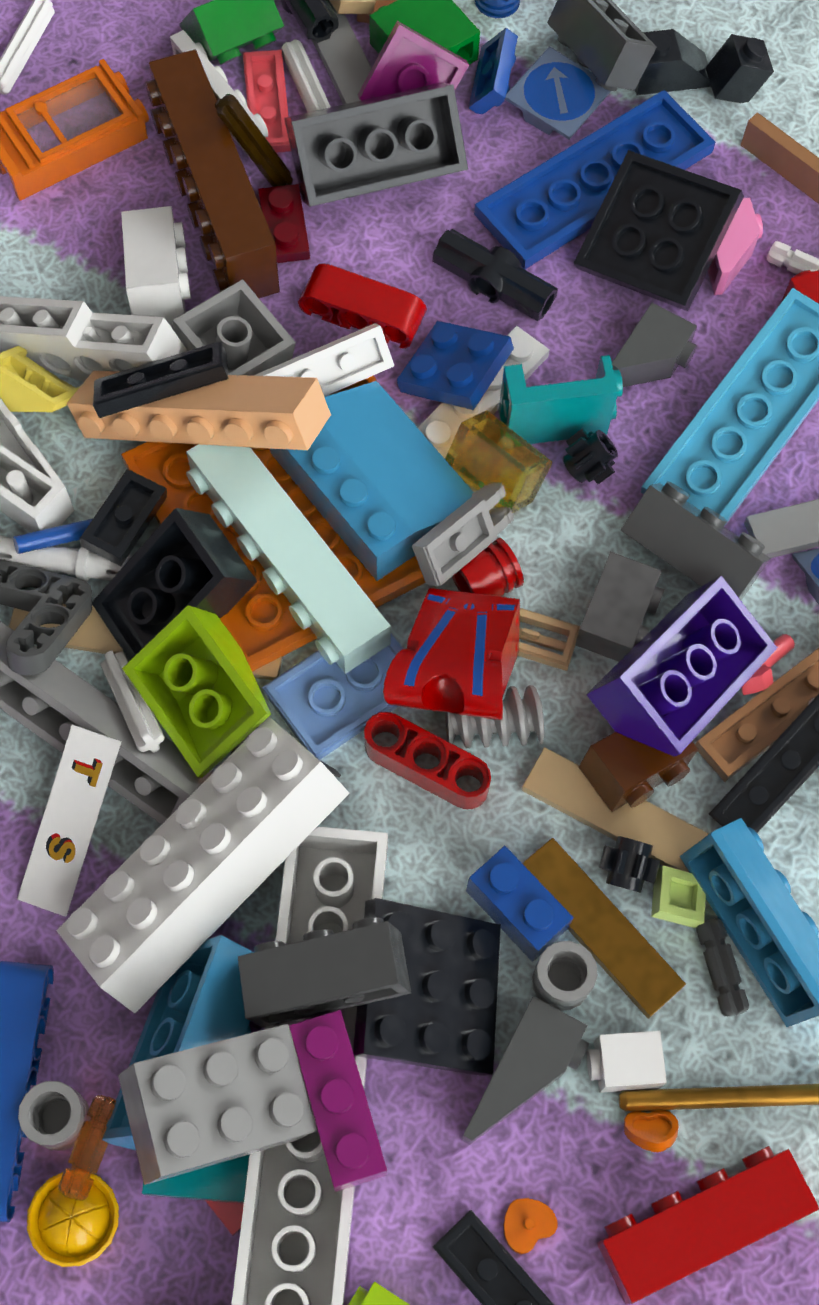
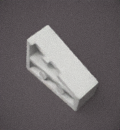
M172 206L123 211L121 215L125 281L131 315L164 317L172 328L173 319L186 312L184 300L191 299L182 222L174 223Z
M0 398V511L29 532L61 526L75 511L66 487L37 446L33 444L22 429L20 422Z

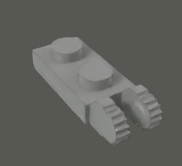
M493 482L484 485L480 490L474 492L469 500L412 545L426 585L438 587L444 584L498 538L497 535L511 521H514L510 507H497L489 512L492 507L500 502L499 500L505 497L506 492L502 483Z

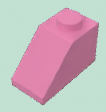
M743 198L708 269L714 295H721L725 292L752 256L757 240L762 237V219L760 214H755L750 198Z

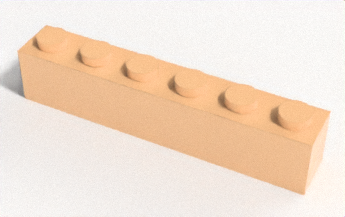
M93 371L67 402L84 438L307 451L331 416L318 379L310 377L228 375L226 380L99 418L93 407L94 381L121 371Z

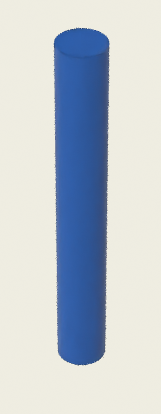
M93 518L13 536L15 550L17 554L80 540V537Z

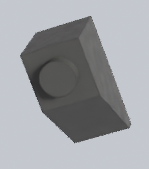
M652 302L612 362L613 370H620L623 387L671 378L678 365L686 368L697 349V345L692 343L697 325Z

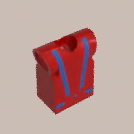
M429 588L409 635L407 649H402L396 654L387 670L383 690L385 701L390 705L502 720L503 695L519 653L520 599Z

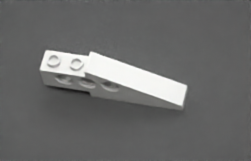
M0 296V353L20 346L27 350L26 357L46 370L84 382L93 371H125L188 351L164 317L93 313L84 301Z

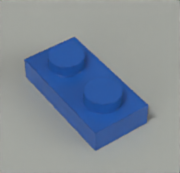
M505 28L481 46L468 106L476 114H484L492 107L500 106L505 101L506 94L510 90L508 83L511 69L516 61L515 49L518 36L508 28Z

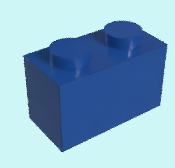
M503 846L468 879L466 892L496 924H501V929L532 962L568 930L574 918L506 846Z

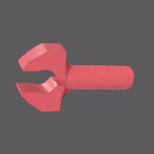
M782 634L773 641L778 648L741 687L743 695L764 691L773 684L771 667L794 648L795 642L791 636Z

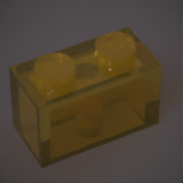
M488 410L461 422L445 457V460L464 482L475 490H480V488L489 483H502L506 494L494 507L507 506V508L510 507L512 513L534 501L553 463Z

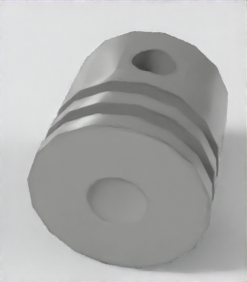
M560 941L549 946L541 954L532 976L533 990L538 999L560 1011L571 1010L581 1005L593 989L598 976L597 964L591 952L583 945L572 941Z
M45 1081L35 1085L25 1094L19 1106L18 1120L23 1133L29 1140L49 1150L64 1151L76 1146L85 1137L90 1127L91 1112L87 1101L72 1087L60 1081Z

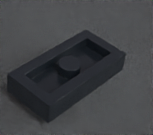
M127 469L80 537L81 547L122 566L166 500L167 488Z

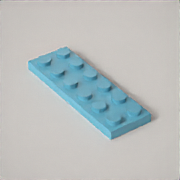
M791 289L642 485V494L646 492L650 485L657 483L665 485L668 481L690 495L687 502L700 511L704 507H708L724 517L727 522L730 520L819 401V304L796 289Z

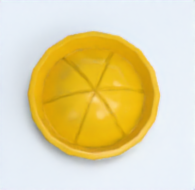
M85 1170L64 1171L49 1178L35 1192L27 1210V1232L33 1248L46 1261L61 1267L82 1266L98 1258L111 1244L118 1228L119 1206L112 1188L100 1176Z

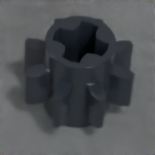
M582 428L566 440L569 447L565 449L567 454L563 456V462L569 473L577 481L583 483L586 480L588 482L594 480L597 484H600L615 473L611 466L615 464L613 460L618 457V452L613 442L605 433L597 430L595 433L590 431L587 434Z
M621 836L617 837L615 848L605 845L599 868L608 870L606 883L639 893L642 891L644 881L655 883L661 861L650 858L653 845Z

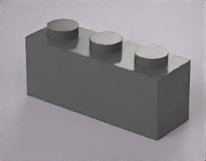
M557 0L547 22L558 34V41L577 55L576 60L579 64L590 69L596 76L595 81L598 85L609 91H617L618 88L635 91L657 48L612 0Z
M668 481L665 485L661 483L650 485L626 520L621 531L700 586L722 576L739 599L742 600L771 559L762 553L765 546L744 532L737 536L725 528L727 520L714 510L704 507L700 511L687 502L690 495L677 485Z
M366 918L353 923V929L334 933L333 930L329 929L311 931L303 935L304 941L285 945L282 941L261 943L254 947V953L238 956L245 1018L261 1027L411 994L401 932L389 921L384 922L382 918Z

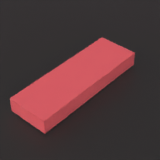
M282 50L243 52L248 109L253 115L258 113L264 120L268 130V137L266 139L275 152L291 151L284 118L289 116Z

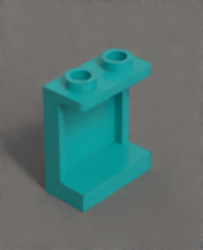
M610 355L600 356L595 379L526 387L522 364L504 366L498 412L505 447L568 440L582 428L587 434L590 431L595 433L597 430H600L607 435L611 419H616L617 416L616 399L623 394L622 376L620 370H613Z

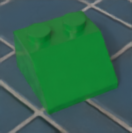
M213 0L192 9L179 26L194 43H201L209 61L218 59L219 64L222 65L240 57V48L253 44L254 49L257 50L275 42L276 37L274 34L282 29L284 24L274 0Z

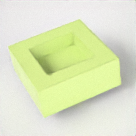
M664 865L658 869L656 881L653 885L651 917L692 928H697L698 925L703 924L705 920L706 894L694 875L690 872Z

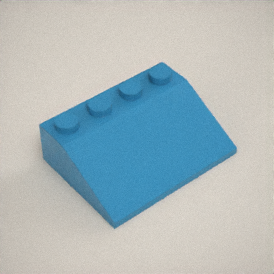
M377 381L325 396L331 416L308 451L271 448L270 451L374 579L378 581L414 557L415 553L412 545L469 500L474 492Z

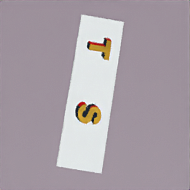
M71 725L17 900L65 917L67 916L122 741Z

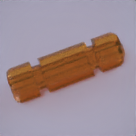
M97 1095L92 1100L87 1116L91 1117L90 1121H84L68 1160V1163L72 1164L71 1169L65 1168L58 1185V1191L70 1199L83 1201L88 1197L94 1179L90 1178L91 1173H97L108 1143L103 1141L102 1138L106 1131L108 1120L111 1118L115 1108V1099Z

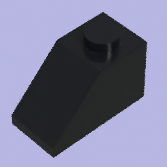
M674 29L643 32L657 48L635 89L636 96L655 94L663 90L672 92L711 87L705 69L708 65L705 52Z

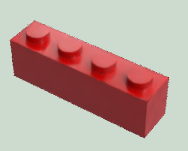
M767 1146L743 1158L742 1161L746 1169L728 1177L725 1169H720L696 1181L701 1191L684 1200L679 1191H676L651 1203L654 1215L636 1223L631 1213L605 1226L604 1229L608 1237L597 1242V1245L625 1304H633L819 1210V1206L790 1150L787 1149L774 1155L770 1146Z

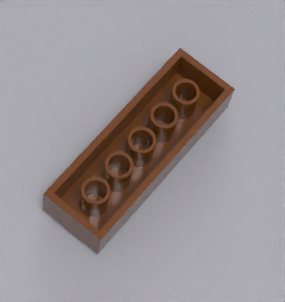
M194 49L148 62L151 80L146 81L145 85L152 107H157L150 110L157 134L163 133L164 138H167V140L162 141L169 165L175 164L176 169L179 170L175 172L176 182L181 196L187 195L190 202L187 204V208L194 229L200 228L203 235L200 236V243L207 261H213L215 269L212 272L218 292H222L243 279L258 298L279 293L280 287L274 239L230 131L217 115L215 108L217 100L197 50Z

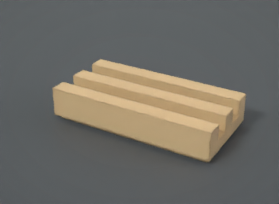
M520 608V622L568 636L567 642L541 635L539 632L527 628H519V639L563 652V655L519 642L518 656L567 671L580 626Z

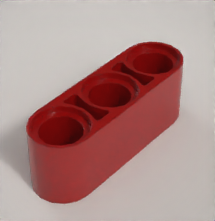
M325 263L315 266L298 300L299 307L305 314L310 316L312 313L323 316L321 320L346 329H350V327L363 329L374 323L378 324L382 328L386 343L391 340L399 343V348L402 349L410 347L427 311L425 303L410 292Z
M379 712L367 721L364 728L365 751L368 757L376 764L465 810L475 809L481 806L487 799L491 772L487 764L480 758L391 712ZM382 732H389L395 735L398 740L389 747H382L377 745L373 739ZM422 754H431L438 759L439 764L432 769H423L414 760ZM462 776H472L479 780L481 787L475 791L467 792L459 788L456 781Z

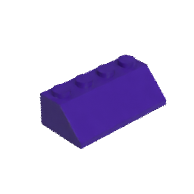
M720 576L687 594L586 695L615 732L675 757L684 751L778 647L725 579Z

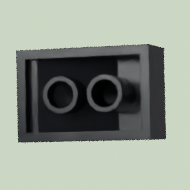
M175 508L92 601V605L130 661L188 605L217 614L221 618L255 585L257 580L210 514Z

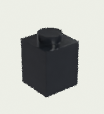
M734 34L729 36L705 67L714 98L737 103L749 102L774 72L764 40Z

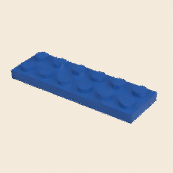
M663 90L475 204L474 215L504 248L511 251L519 259L521 267L527 269L591 228L628 150L685 170L713 153L716 142Z

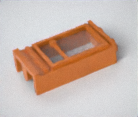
M104 59L99 61V66L92 67L0 112V172L2 175L8 173L19 201L148 139L145 123L149 122V116L143 103L138 98L132 99L123 75L119 71L114 73Z

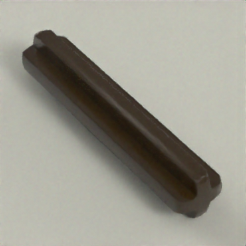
M226 94L222 99H218L215 103L217 115L272 187L292 185L293 178L291 177V172L236 97Z

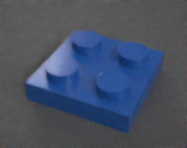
M437 320L396 381L400 392L474 410L514 350L511 337Z

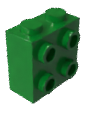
M396 0L387 6L380 7L376 12L369 15L370 45L378 54H380L396 22L399 21L467 60L469 65L478 60L480 30L452 0Z

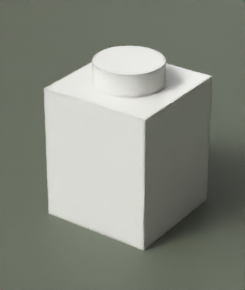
M660 1031L599 1035L594 1041L595 1049L587 1050L590 1081L598 1080L599 1093L660 1089L667 1083Z

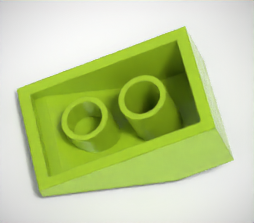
M190 605L185 607L122 668L196 776L203 778L271 715L242 648L217 614Z

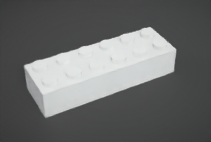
M269 716L56 931L98 986L133 1013H136L342 802L349 792L318 758Z

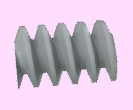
M533 685L526 687L523 699H521L515 686H510L507 689L503 700L502 720L445 712L446 739L452 744L454 743L455 736L460 735L465 748H471L474 735L479 734L484 747H489L493 734L498 733L502 745L508 746L511 734L515 732L522 746L527 745L530 732H536L540 745L543 743V707L538 692Z

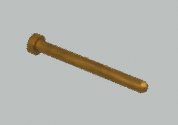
M819 1084L627 1090L619 1094V1107L626 1112L819 1105Z

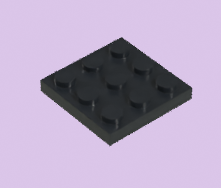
M628 150L579 250L574 265L584 272L688 311L744 198L743 192L738 188Z
M379 898L365 901L364 919L382 918L384 922L389 921L401 932L411 994L357 1006L353 1047L354 1056L472 1075H493L501 924Z

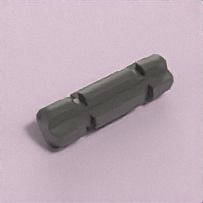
M720 918L705 920L703 924L698 925L696 931L700 944L706 947L703 954L714 990H719L720 992L717 1000L721 1013L724 1016L742 1014L749 1009V1003L745 990L739 988L742 980L731 945L725 943V937H728L725 926Z

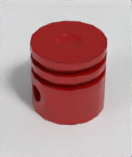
M497 538L452 576L460 592L499 597L503 596L504 593L513 591L514 588L521 587L524 583L519 562L509 545L502 538Z

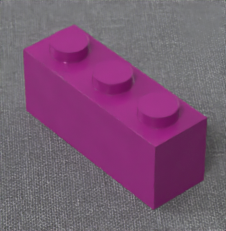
M341 1010L289 1025L335 1192L387 1176V1167Z

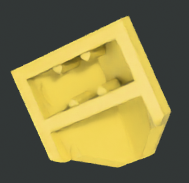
M20 346L0 353V398L10 412H54L67 406V402L80 388V386L75 388L26 357L27 350Z

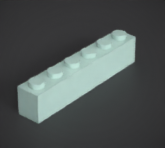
M198 444L186 451L190 470L186 472V475L191 485L199 495L207 493L213 501L211 508L219 522L225 528L231 525L238 533L239 537L236 539L239 547L250 561L257 559L263 566L265 571L262 574L270 589L276 595L283 593L292 604L289 606V611L296 623L303 630L310 627L318 638L315 641L316 646L328 664L332 665L336 662L346 674L391 644V625L250 447Z

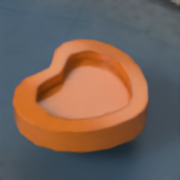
M656 1110L650 1113L633 1111L628 1113L624 1119V1134L635 1145L651 1152L665 1151L673 1145L678 1136V1120L675 1115L666 1110Z
M520 1198L512 1201L505 1213L503 1224L504 1237L508 1246L519 1254H526L533 1250L538 1239L549 1238L555 1234L558 1227L554 1212L546 1204L529 1198Z

